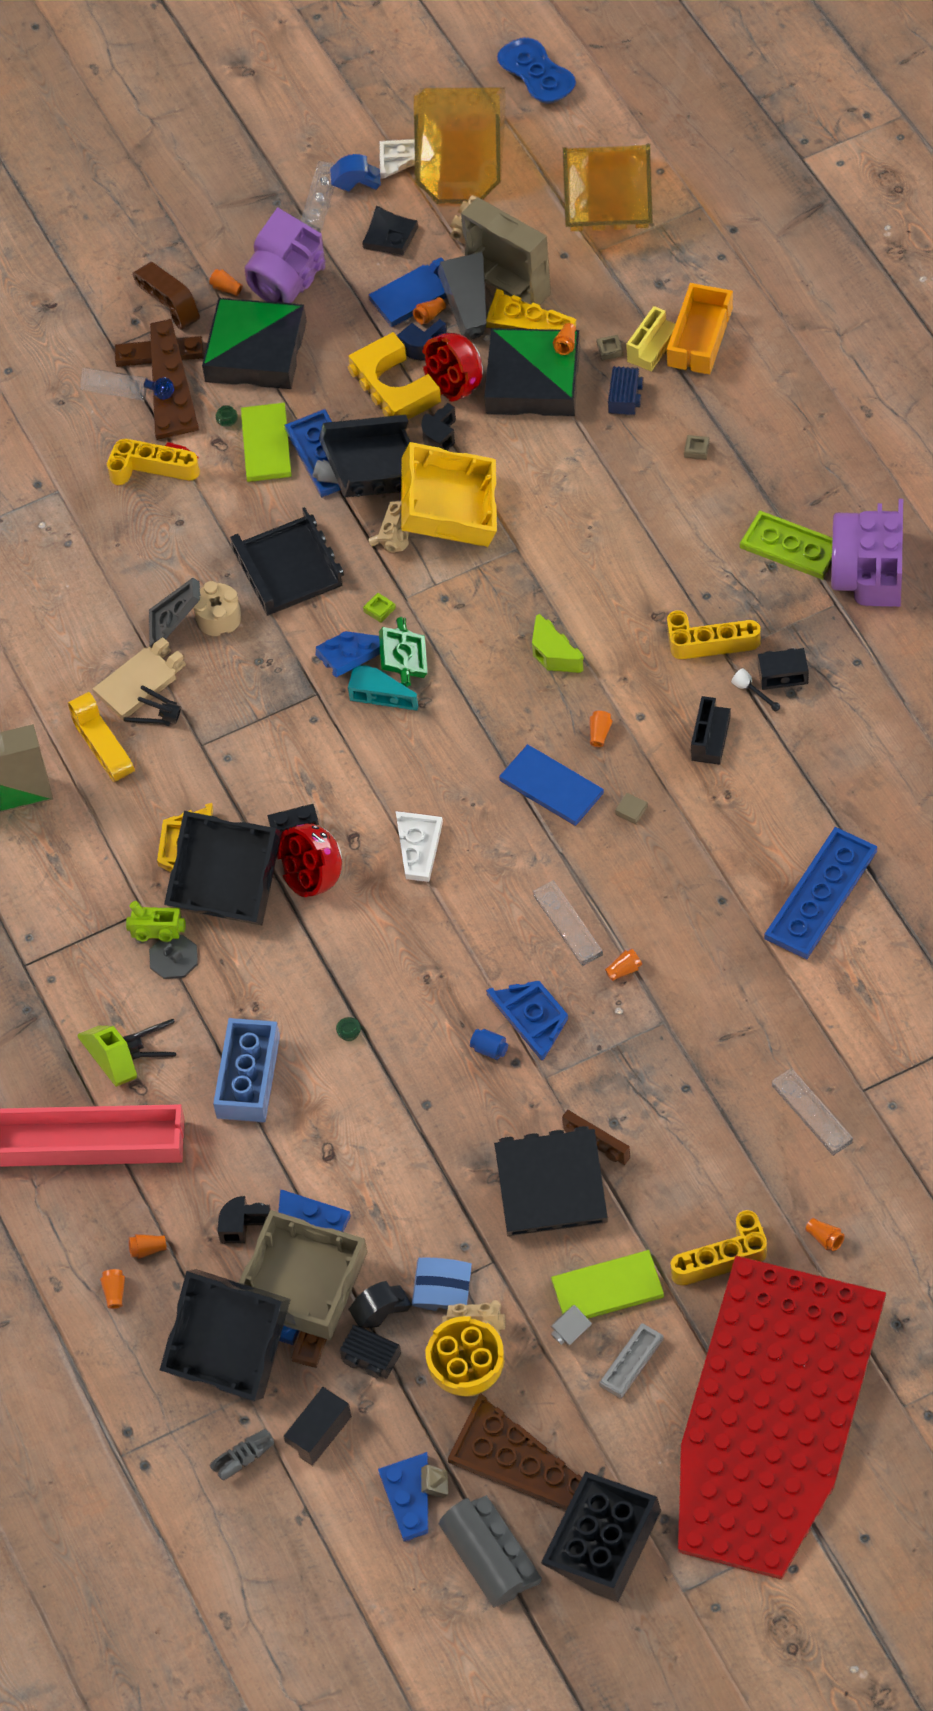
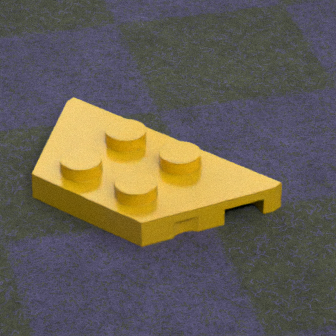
M205 804V808L193 813L213 816V804ZM183 813L180 816L164 819L162 823L157 863L159 867L169 872L172 871L177 857V841Z

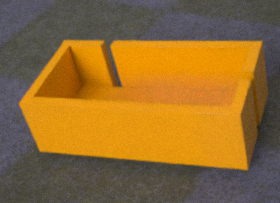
M694 283L689 284L667 347L668 367L683 370L691 367V371L711 374L733 309V291Z

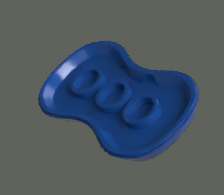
M516 39L506 44L498 52L497 59L499 64L509 73L522 78L530 95L541 103L551 104L560 101L576 85L574 75L569 70L553 63L547 56L544 46L535 39Z

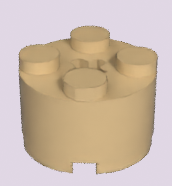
M214 581L206 582L204 587L200 588V600L193 607L199 629L210 636H221L220 633L233 632L241 621V611L236 590L226 584Z

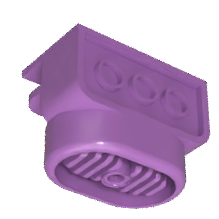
M277 207L254 242L255 253L244 268L248 286L261 299L268 302L293 303L300 292L303 293L305 288L307 289L311 285L316 272L325 269L322 234Z
M899 499L898 511H882V503H878L877 511H864L860 514L835 513L833 515L831 587L833 590L854 591L856 602L864 606H901L903 499Z

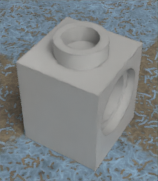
M572 1305L550 1326L554 1330L551 1335L561 1345L564 1342L567 1345H571L592 1323L575 1305Z

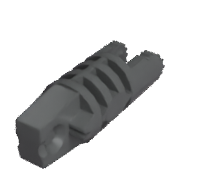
M263 1429L245 1438V1442L241 1441L238 1445L233 1446L232 1451L229 1449L213 1460L210 1468L214 1472H218L221 1480H226L242 1470V1466H248L249 1463L255 1461L254 1458L258 1459L275 1444L272 1435L267 1429Z

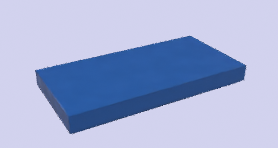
M326 409L285 425V430L321 498L341 490L338 483L317 481V478L312 477L317 460L328 461L319 441L323 423L332 422Z
M528 744L499 776V780L574 826L581 821L604 794L603 788Z

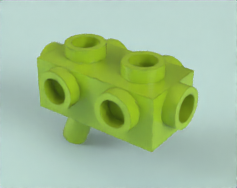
M137 901L130 903L129 907L132 912L131 917L126 919V929L130 931L131 938L142 942L147 941L149 938H159L163 942H170L172 939H179L180 932H185L186 920L182 918L180 908L141 907Z

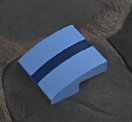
M418 1258L412 1306L437 1311L438 1308L448 1309V1305H467L472 1263L444 1258Z

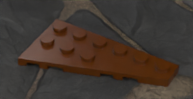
M482 1393L479 1394L448 1457L449 1464L564 1510H567L582 1479L579 1474H575L566 1466L565 1462L551 1454L547 1447L523 1427L509 1419L500 1408H496Z

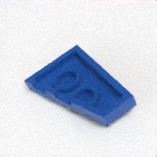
M428 1452L378 1469L403 1542L429 1533L428 1494L421 1492V1467L428 1465Z

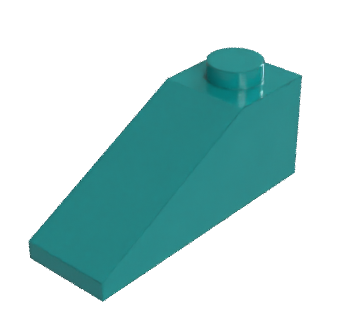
M367 665L357 666L352 670L348 684L350 701L418 711L417 693L384 672Z

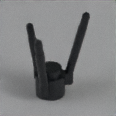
M142 685L140 688L164 703L159 704L142 697H138V701L160 709L158 716L162 717V719L125 717L123 719L124 722L170 726L171 723H177L181 713V706L177 705V702L171 701Z
M170 1019L140 1032L123 1036L133 1060L141 1057H175L176 1052H140V1049L144 1048L141 1037L173 1024L175 1020Z

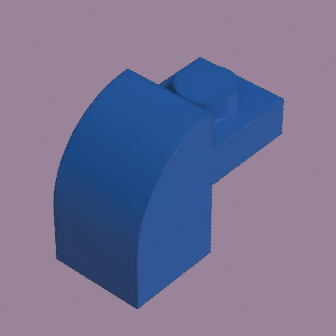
M351 154L344 156L330 168L331 185L350 192L358 182L375 190L381 185L380 169L368 164L367 156Z

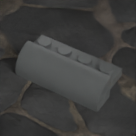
M487 1495L471 1502L469 1498H466L455 1504L442 1516L438 1523L493 1608L514 1600L518 1593L540 1584L542 1577Z

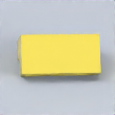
M655 306L652 307L626 344L627 362L652 372L666 352L675 327V323L666 320L665 310Z

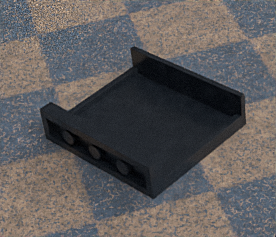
M406 415L323 423L319 441L345 498L401 492L402 456L409 442H411L406 433L409 422Z
M305 507L302 508V518L242 541L239 534L230 536L232 550L267 616L343 586L341 579L344 576L343 569L340 563H335V555L332 548L326 547V539L322 530H317V522L314 515H309Z
M582 1126L574 1128V1132L564 1133V1130H554L546 1136L532 1133L524 1135V1139L514 1140V1137L500 1138L499 1142L494 1143L507 1237L608 1223L595 1129Z

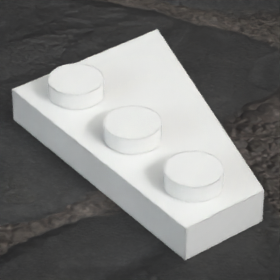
M396 811L405 877L409 880L429 882L443 819L438 816Z

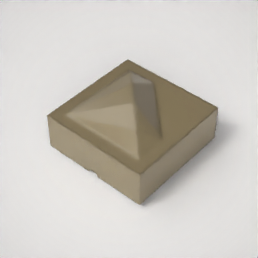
M430 1465L421 1467V1492L440 1498L448 1496V1471Z

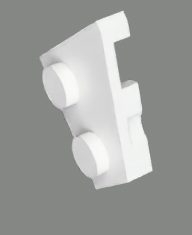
M422 139L380 141L381 179L423 161Z

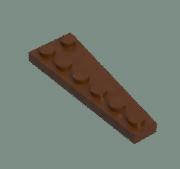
M172 319L150 323L156 440L199 431Z

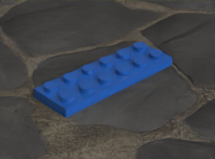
M834 827L765 932L764 939L808 959L877 853V846Z

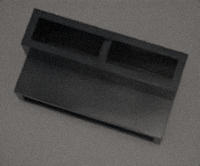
M701 696L691 741V761L721 765L731 719V708L717 707L716 698Z
M322 1387L284 1434L285 1443L298 1451L299 1458L313 1466L352 1417L349 1403L325 1387Z

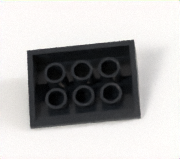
M585 1471L541 1561L542 1565L594 1594L619 1602L661 1513L657 1496Z

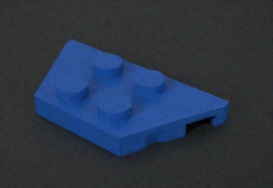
M345 631L316 646L315 655L319 660L323 661L326 668H332L333 676L338 677L380 655L379 636Z
M533 981L524 985H509V989L494 991V988H489L486 990L490 1000L541 1061L545 1059L568 1021V1014L540 981Z

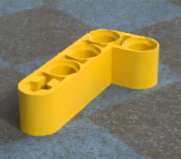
M131 439L118 440L107 461L110 481L115 485L127 483L133 470L187 481L195 480L200 474L197 455L194 452Z
M675 610L667 616L670 650L672 656L677 659L752 651L757 649L761 643V627L759 623L753 620L690 628L688 616L685 612Z
M87 692L69 701L68 707L76 729L111 780L116 782L135 772L129 756L100 716L97 703L92 694Z
M744 1210L737 1215V1237L675 1255L671 1260V1277L674 1283L683 1286L731 1272L735 1256L727 1257L726 1254L728 1253L763 1262L767 1256V1240L756 1213ZM745 1224L752 1225L751 1228H744L742 1226ZM759 1246L760 1249L753 1250L750 1247ZM704 1260H709L712 1263L706 1265L701 1262Z

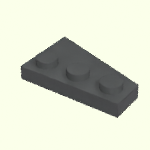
M191 578L149 609V647L152 648L153 644L162 637L166 640L199 602L200 581Z

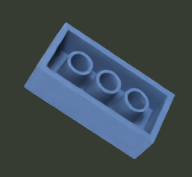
M228 1018L213 1103L217 1119L266 1122L280 1040L277 1022Z

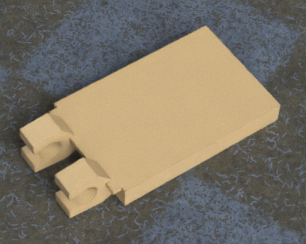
M162 637L153 644L152 648L145 647L93 688V692L123 720L145 704L138 701V697L148 700L153 698V696L140 688L142 685L159 693L176 680L175 674L186 665L183 661L184 656L179 651H176L168 657L166 662L163 658L171 652V649L168 647L169 642Z

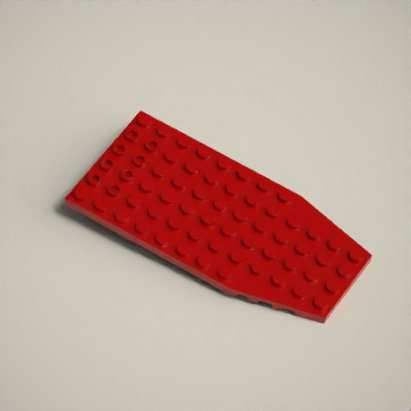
M735 1256L681 1442L679 1553L782 1580L801 1543L808 1535L817 1515L820 1514L824 1507L825 1501L835 1488L885 1303L886 1292Z

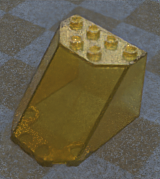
M505 87L420 88L414 94L415 183L436 204H462L463 201L468 202L471 195L484 200L501 182L505 125Z
M650 144L596 148L563 147L565 227H570V231H583V226H592V230H605V225H614V229H627V225L635 224V228L639 229L649 228L648 224H653Z

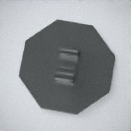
M179 935V939H172L170 942L159 940L149 949L150 969L163 979L184 978L198 965L197 945L184 935Z

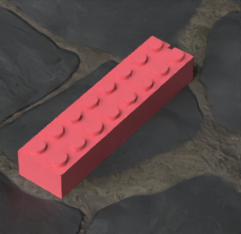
M178 1104L0 1109V1167L182 1163L185 1125L182 1106Z

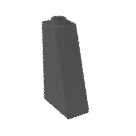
M482 252L440 261L438 274L461 335L470 339L479 338L481 335H484L486 327Z

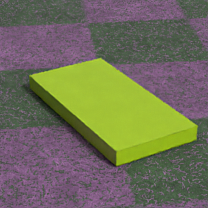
M285 402L241 407L247 482L292 477L289 440L285 430V425L287 424Z
M760 510L740 542V548L822 580L832 565V537Z
M649 1250L551 1277L562 1315L572 1305H575L589 1319L664 1298V1292Z

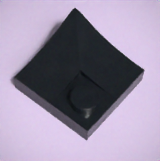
M376 206L369 229L362 242L363 249L404 255L419 227L418 220L405 218Z

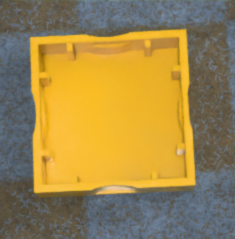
M409 442L402 456L401 531L489 547L497 532V505L494 498L496 459L468 453H454L437 447Z

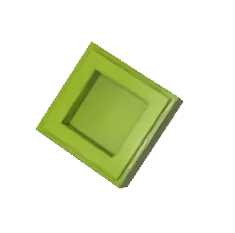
M377 593L363 607V611L380 623L396 609L395 603L380 593Z

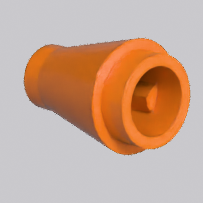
M216 269L209 280V284L212 285L213 289L238 296L243 288L241 283L223 269Z
M440 297L417 304L413 310V316L419 324H428L441 311L446 309V304Z
M565 323L553 340L554 350L558 354L567 355L574 350L576 327L572 323Z
M594 711L593 715L590 716V745L594 747L604 746L605 739L613 723L610 713Z
M630 949L629 951L625 950L605 971L609 978L614 981L638 971V968L643 964L636 952Z
M812 1218L806 1225V1231L826 1250L836 1251L844 1241L845 1236L838 1227L823 1223L815 1218Z
M135 1234L134 1237H129L131 1258L137 1257L140 1259L167 1249L165 1235Z
M119 1269L106 1270L102 1272L100 1281L107 1301V1307L110 1309L121 1308L123 1306L125 1276H123L122 1270Z

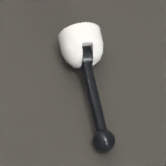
M740 669L733 676L731 683L737 688H750L771 705L773 711L780 710L781 706L778 702H773L751 684L752 677L745 669Z

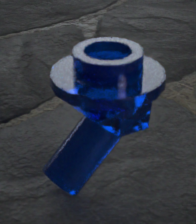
M162 377L155 382L148 379L144 381L143 387L153 390L154 396L159 399H168L173 394L174 386L168 378Z

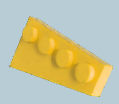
M496 289L486 319L487 328L561 330L565 323H572L575 327L577 325L575 318L554 310H544L536 303L529 304L523 302L520 297L515 295L510 297L499 289Z

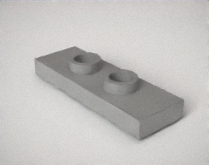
M641 1323L599 1382L600 1387L622 1399L664 1340V1335Z

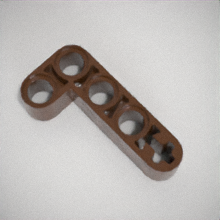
M149 262L132 272L136 284L169 309L173 322L180 330L200 319L196 303L188 287L158 265Z

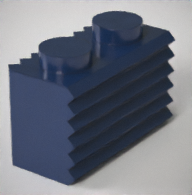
M620 366L612 368L608 413L635 415L636 407L641 406V394H638V390H643V377L639 374V368H621Z

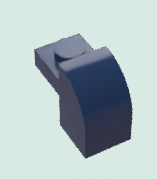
M439 319L424 332L411 323L396 336L405 345L406 356L414 360L424 361L425 354L422 351L425 343L431 338L447 333L446 323Z

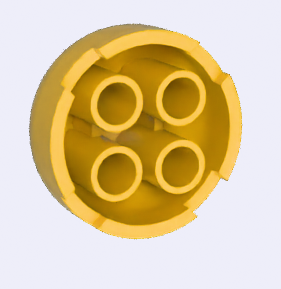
M471 1316L455 1317L440 1324L433 1331L425 1351L428 1371L434 1382L444 1391L456 1396H473L486 1391L497 1381L504 1365L503 1343L496 1329L488 1322L484 1323L471 1319Z

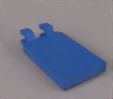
M442 257L432 261L430 266L422 265L369 294V300L391 327L413 317V310L417 304L435 300L439 297L443 300L447 298L438 274L440 261H444Z

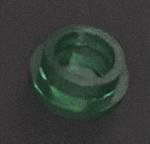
M224 405L217 410L215 418L219 425L227 427L236 423L238 415L233 407Z
M345 1017L336 1025L337 1035L345 1041L356 1039L361 1031L360 1023L352 1017Z

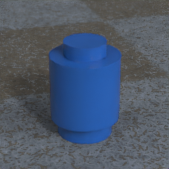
M476 1029L472 1035L470 1047L474 1048V1051L498 1060L500 1056H505L508 1050V1043H506V1037L486 1029Z

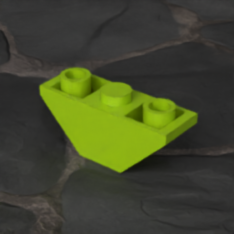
M540 613L536 615L532 638L533 657L547 671L574 673L584 671V657L581 651L577 648L574 649L569 644L567 637L555 630L553 623L549 619L545 620Z
M99 1025L78 1034V1039L115 1087L137 1078L127 1042L114 1026Z

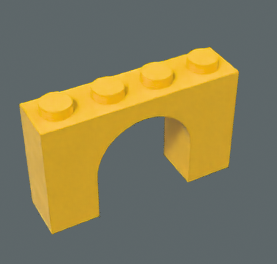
M394 332L348 355V370L352 377H357L362 389L370 393L372 401L376 406L379 405L382 408L385 417L406 415L409 420L441 403L440 388L429 374L402 387L387 386L379 381V377L385 371L406 360L405 345Z

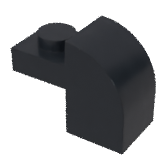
M447 403L442 409H438L434 416L427 412L425 413L421 421L425 445L448 451L455 444L454 429L450 427L456 421L455 407Z
M239 1196L228 1201L222 1207L218 1219L220 1243H246L247 1225H264L271 1210L270 1205L263 1203L247 1205L245 1196Z
M383 1281L364 1290L354 1300L348 1310L357 1325L365 1329L379 1327L388 1314L407 1312L411 1308L412 1303L401 1285L389 1286L387 1281Z

